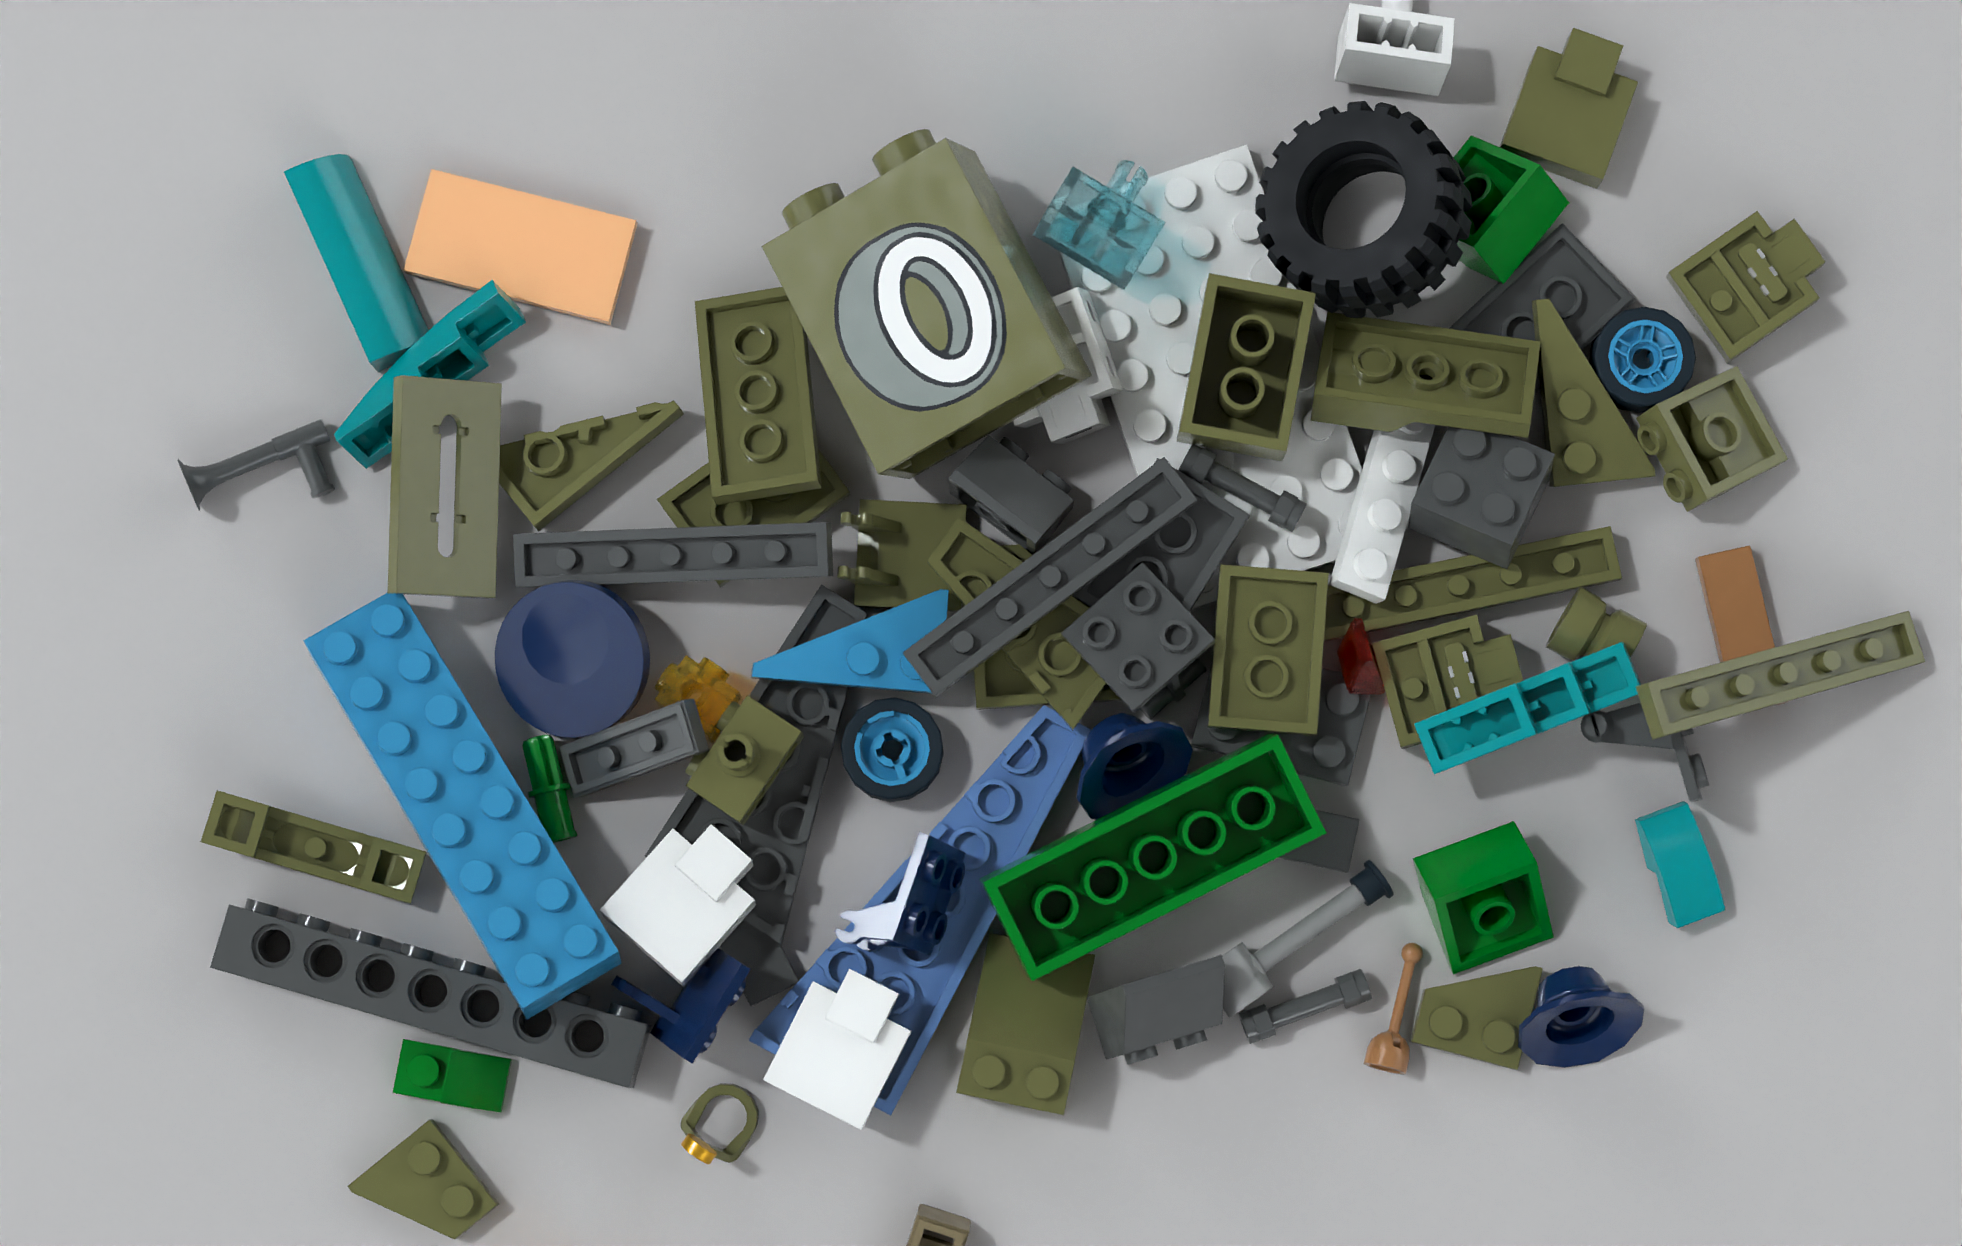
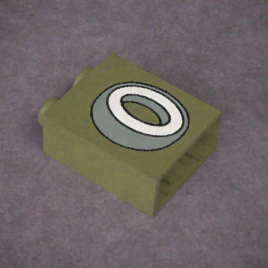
M928 129L906 134L879 150L874 155L872 161L880 177L846 197L838 183H831L808 191L793 200L782 211V215L790 230L762 246L879 475L905 479L915 477L1092 376L976 152L947 138L936 143Z

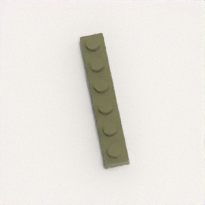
M1611 526L1520 544L1508 569L1474 555H1467L1394 570L1386 599L1377 604L1328 584L1324 642L1577 590L1579 587L1586 588L1619 581L1622 579Z
M1905 611L1637 686L1636 689L1653 740L1924 663L1925 659L1910 612Z

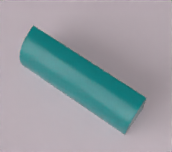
M345 154L328 155L307 161L284 171L369 363L377 372L392 366L429 329L351 157Z

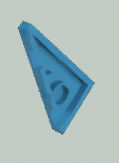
M937 590L755 662L751 670V678L932 694L905 658L903 652L947 620L949 590Z

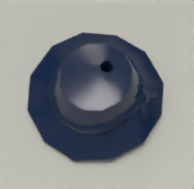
M1125 713L1109 716L1094 726L1083 743L1082 757L1084 767L1081 770L1076 795L1086 814L1091 819L1097 820L1183 777L1187 772L1193 748L1182 727L1160 721L1146 724L1139 718Z
M1582 966L1564 968L1548 975L1539 984L1538 1006L1519 1025L1518 1047L1539 1065L1566 1068L1599 1062L1624 1047L1642 1026L1644 1007L1642 1003L1629 993L1613 992L1600 974L1593 968Z

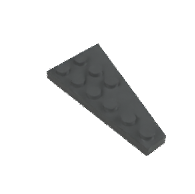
M821 584L776 654L867 618V613ZM759 679L749 697L799 729L803 733L804 738L744 826L688 788L645 854V857H647L672 828L693 845L712 824L753 861V867L737 884L755 899L756 906L743 920L780 944L783 943L849 687Z

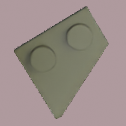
M1533 966L1423 989L1410 1042L1518 1070L1522 1050L1518 1047L1519 1025L1532 1013L1543 968Z
M433 1119L428 1120L347 1186L352 1193L452 1239L459 1238L499 1205L498 1201Z

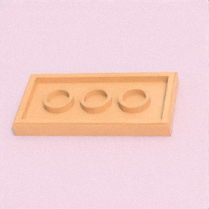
M431 169L403 270L406 274L473 291H478L493 280L513 301L611 325L638 224L633 219Z

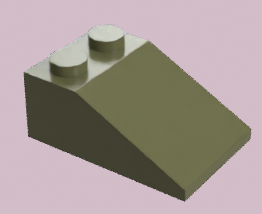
M989 933L956 1093L1064 1115L1095 954L1087 953L1031 981L1027 977L1008 937Z

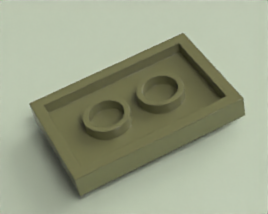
M818 449L822 488L716 505L711 494L708 462L660 496L657 501L675 526L680 528L812 523L851 494ZM731 580L715 581L721 588Z
M1220 564L1207 728L1304 736L1317 735L1329 573Z

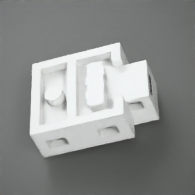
M1079 287L1051 298L1092 376L1013 420L1015 426L1023 428L1044 422L1050 441L1058 444L1067 443L1110 426L1101 399L1123 391L1089 291Z
M712 824L693 845L672 828L604 904L600 912L603 917L684 987L756 906L755 899L737 885L753 867V861Z
M851 969L848 970L837 993L813 981L763 1080L862 1130L912 1032L887 1019L900 994Z

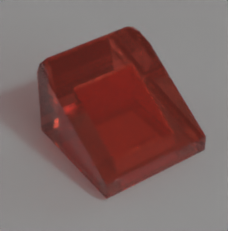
M1354 618L1337 650L1346 689L1349 694H1384L1385 689L1371 639L1363 619Z

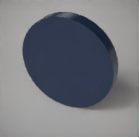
M567 580L539 587L526 594L511 608L498 632L495 646V669L499 685L506 700L523 720L545 733L559 737L576 738L589 736L610 728L623 720L633 710L647 684L650 670V651L647 636L639 618L621 597L611 590L592 582Z

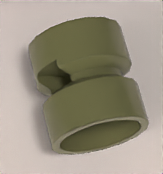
M1579 587L1552 631L1546 648L1565 659L1569 658L1574 661L1581 656L1585 657L1617 643L1624 642L1631 658L1644 634L1647 623L1622 609L1610 615L1607 614L1606 604L1602 601V598Z

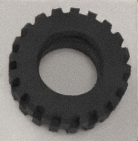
M1366 101L1349 102L1347 104V111L1341 113L1335 106L1320 111L1319 116L1321 119L1310 125L1304 120L1293 129L1297 136L1288 145L1284 141L1280 142L1272 153L1277 159L1274 167H1265L1259 183L1266 190V193L1259 194L1256 197L1255 214L1263 221L1257 226L1260 241L1269 250L1267 256L1286 279L1297 290L1315 293L1314 303L1330 313H1334L1339 309L1346 317L1362 319L1366 315V309H1370L1377 318L1392 315L1394 313L1393 305L1400 302L1408 309L1422 301L1418 293L1430 285L1435 291L1446 280L1441 274L1446 265L1449 264L1452 267H1456L1463 254L1457 243L1459 239L1466 240L1469 238L1472 223L1464 213L1472 208L1470 191L1464 185L1466 177L1460 165L1432 129L1429 130L1420 118L1409 111L1401 113L1395 105L1382 102L1376 104L1373 111ZM1375 172H1391L1403 176L1406 187L1404 204L1398 218L1385 234L1365 246L1353 249H1335L1325 245L1323 240L1324 217L1331 201L1345 185L1360 176Z

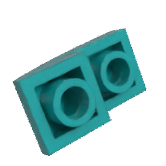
M1682 801L1636 818L1635 822L1646 866L1657 875L1668 923L1678 929L1725 911L1721 890L1708 850L1688 803Z

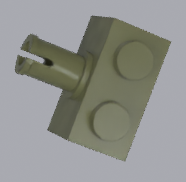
M748 695L741 705L735 701L730 703L716 724V728L722 733L710 751L694 756L685 770V773L691 776L685 785L743 826L804 738L803 733Z

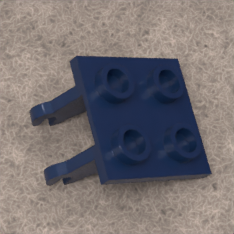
M919 832L896 901L856 911L847 910L842 912L840 917L853 922L855 928L851 932L838 928L835 929L837 938L847 944H857L859 948L868 952H876L886 946L913 949L931 956L934 945L940 943L947 928L948 919L945 912L951 895L957 892L963 882L965 875L963 860L966 853L928 834Z
M718 948L684 986L671 1008L616 975L611 985L659 1014L660 1017L650 1031V1034L693 1064L698 1054L705 1052L714 1041L717 1033L716 1025L727 1007L735 1004L741 997L746 986L745 978L751 969Z

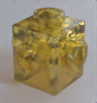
M687 655L679 665L672 662L661 674L655 685V689L659 691L655 701L660 708L689 699L694 693H702L695 700L706 740L711 744L714 743L721 733L716 728V724L732 701L741 705L743 698L738 690L726 683L730 676L729 673L706 657H703L699 664Z

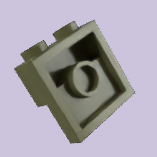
M1737 366L1656 404L1636 418L1640 425L1637 432L1640 446L1647 454L1657 456L1666 473L1663 478V485L1667 495L1677 503L1682 502L1687 512L1788 460Z

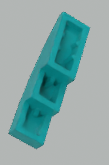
M493 280L488 282L445 315L392 365L366 393L334 433L336 441L366 469L392 451L394 377L405 375L468 381L489 366L484 351L526 323L521 309Z
M1620 642L1414 723V726L1433 773L1437 774L1638 695L1636 687L1641 685L1624 642Z

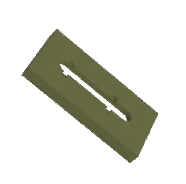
M405 375L394 377L387 594L496 598L502 383ZM448 415L454 418L457 431L453 551L450 556L444 557L438 550L439 522H436V515L439 514L441 434H439V426H441L444 417Z

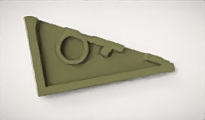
M1550 299L1533 300L1535 341H1541L1538 372L1546 450L1555 454L1549 480L1550 487L1654 477V466Z
M674 400L665 404L654 402L636 407L637 412L605 419L602 415L562 425L553 432L537 431L525 434L523 440L500 445L499 484L539 532L684 415Z

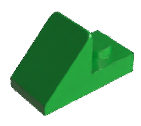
M403 1039L392 1093L439 1101L443 1104L502 1112L512 1059Z

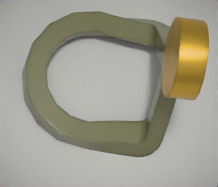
M721 1083L708 1088L694 1102L681 1120V1129L686 1134L685 1139L681 1143L682 1147L692 1156L706 1164H710L714 1158L728 1163L737 1160L749 1143L758 1125L759 1111L754 1098L746 1089L735 1084ZM720 1095H730L737 1098L744 1105L747 1113L744 1129L725 1149L706 1143L695 1130V1126L706 1105L714 1097Z

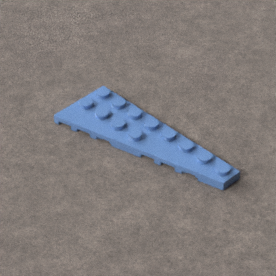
M1043 705L1002 751L1000 756L929 833L930 836L966 853L963 860L965 864L963 882L957 892L951 895L945 912L948 919L947 928L940 943L934 945L931 956L913 949L886 946L882 947L879 951L868 952L859 948L857 944H847L837 938L815 961L813 966L782 998L765 1020L753 1031L749 1041L776 1055L813 981L837 993L848 970L851 969L895 991L900 995L887 1019L912 1032L874 1106L892 1115L996 915L979 878L1028 854L1091 729L1078 723L1072 731L1055 710ZM911 855L863 909L896 901ZM851 922L844 931H853L855 928L854 923Z

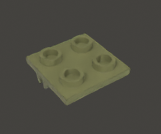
M860 499L859 515L851 514V512H841L840 524L851 526L858 531L856 568L838 566L837 578L849 580L855 584L854 605L856 607L894 608L937 590L946 589L949 590L947 611H959L962 602L930 567L927 560L958 517L966 522L967 505Z

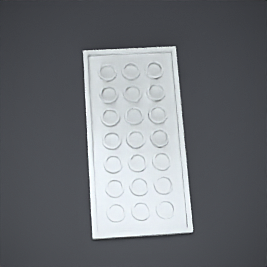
M1247 144L1046 212V218L1071 289L1079 287L1089 291L1123 391L1113 394L1109 398L1137 477L1150 468L1157 458L1162 459L1165 457L1172 467L1179 470L1192 445L1176 442L1209 273L1296 289L1274 266L1267 256L1269 250L1260 241L1257 226L1263 221L1255 214L1256 197L1259 194H1264V191L1259 183L1260 180ZM1311 324L1287 452L1283 461L1199 446L1217 454L1215 461L1280 496L1285 490L1307 503L1293 532L1269 522L1270 514L1204 480L1202 483L1204 487L1250 514L1249 519L1220 564L1311 571L1336 562L1362 467L1347 426L1311 421L1314 390L1321 353ZM1219 567L1191 611L1217 603Z

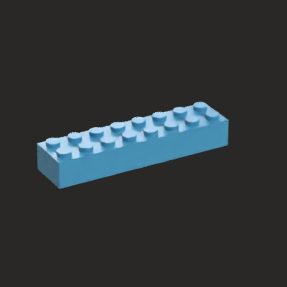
M386 593L303 640L312 660L526 1019L538 1014L622 964L618 949L404 595Z

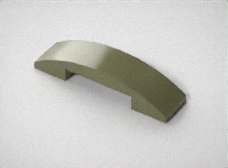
M218 790L216 791L201 839V843L409 904L412 902L427 853L426 851Z

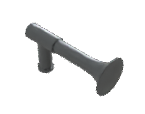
M322 419L211 465L193 467L184 465L178 459L181 471L199 511L202 499L214 487L279 459L282 461L294 455L297 456L310 486L312 498L324 496L335 490L333 484H330L315 448L330 441Z

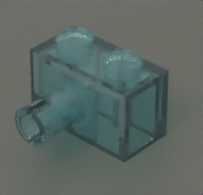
M1122 160L1117 164L1115 172L1105 186L1073 166L1049 204L1033 236L1125 290L1165 224V221L1133 203L1142 187L1148 182V174L1139 166L1130 182L1126 181L1135 162Z

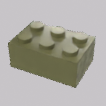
M1209 273L1176 442L1283 461L1289 442L1315 302V293Z

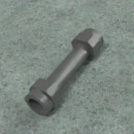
M1195 444L1191 445L1178 471L1201 485L1206 480L1270 514L1269 522L1293 532L1307 503L1285 490L1280 496L1216 462L1217 454Z
M1358 969L1334 978L1336 984L1268 1009L1263 1004L1239 1013V1018L1249 1044L1276 1035L1275 1029L1336 1006L1344 1004L1347 1009L1371 1000L1372 995L1362 970Z

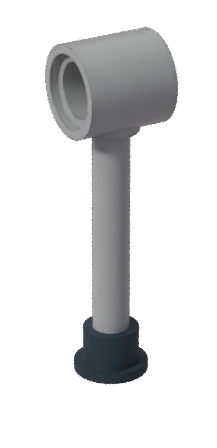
M1367 860L1364 863L1365 869L1349 880L1351 886L1256 953L1252 954L1241 942L1222 955L1225 964L1223 1010L1229 1018L1274 987L1265 973L1363 903L1370 906L1384 895L1387 898L1394 895L1386 878L1372 861Z

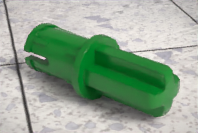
M540 735L523 741V752L533 790L528 792V797L535 799L541 824L553 843L577 837L578 834L574 828L566 790L571 787L569 783H564L553 737L551 735Z

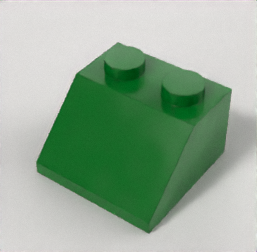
M1471 135L1454 156L1466 177L1464 185L1470 191L1472 208L1468 212H1464L1472 222L1469 238L1466 240L1459 239L1457 243L1458 247L1463 251L1459 261L1468 268L1504 284L1567 207L1569 201L1540 164Z
M1514 821L1413 858L1422 897L1453 975L1554 937L1537 861Z

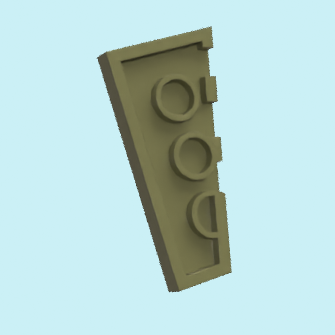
M960 517L956 519L927 560L930 567L964 606L1023 563ZM1071 596L1003 647L1002 650L1073 731L1106 683L1061 634L1089 609Z

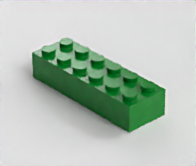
M1269 733L979 878L1027 977L1034 981L1326 834V830L1279 735Z

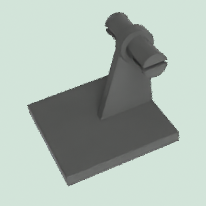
M1143 562L1061 633L1064 639L1133 713L1140 709L1149 720H1152L1173 699L1177 703L1186 696L1184 690L1203 673L1207 672L1206 667L1198 657L1215 643V639Z
M1641 703L1606 713L1598 710L1582 718L1580 724L1581 732L1591 742L1674 749L1689 801L1702 800L1699 788L1709 786L1701 755L1698 753L1690 756L1684 736L1694 734L1693 728L1652 740Z

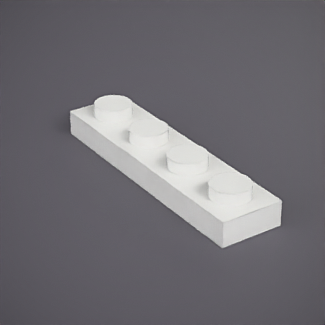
M1413 422L1392 432L1373 431L1329 585L1375 604L1386 599L1409 519L1411 503L1417 491L1435 425Z

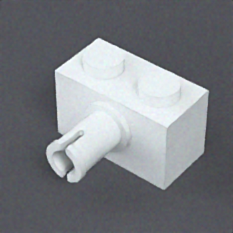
M1382 0L1381 7L1349 3L1338 34L1334 81L1439 96L1451 66L1455 18L1412 12L1413 0Z

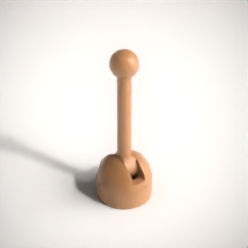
M1408 943L1402 948L1401 956L1405 962L1389 1029L1372 1038L1367 1047L1363 1064L1371 1068L1405 1075L1407 1072L1410 1048L1406 1040L1399 1034L1414 967L1423 957V950L1416 943Z

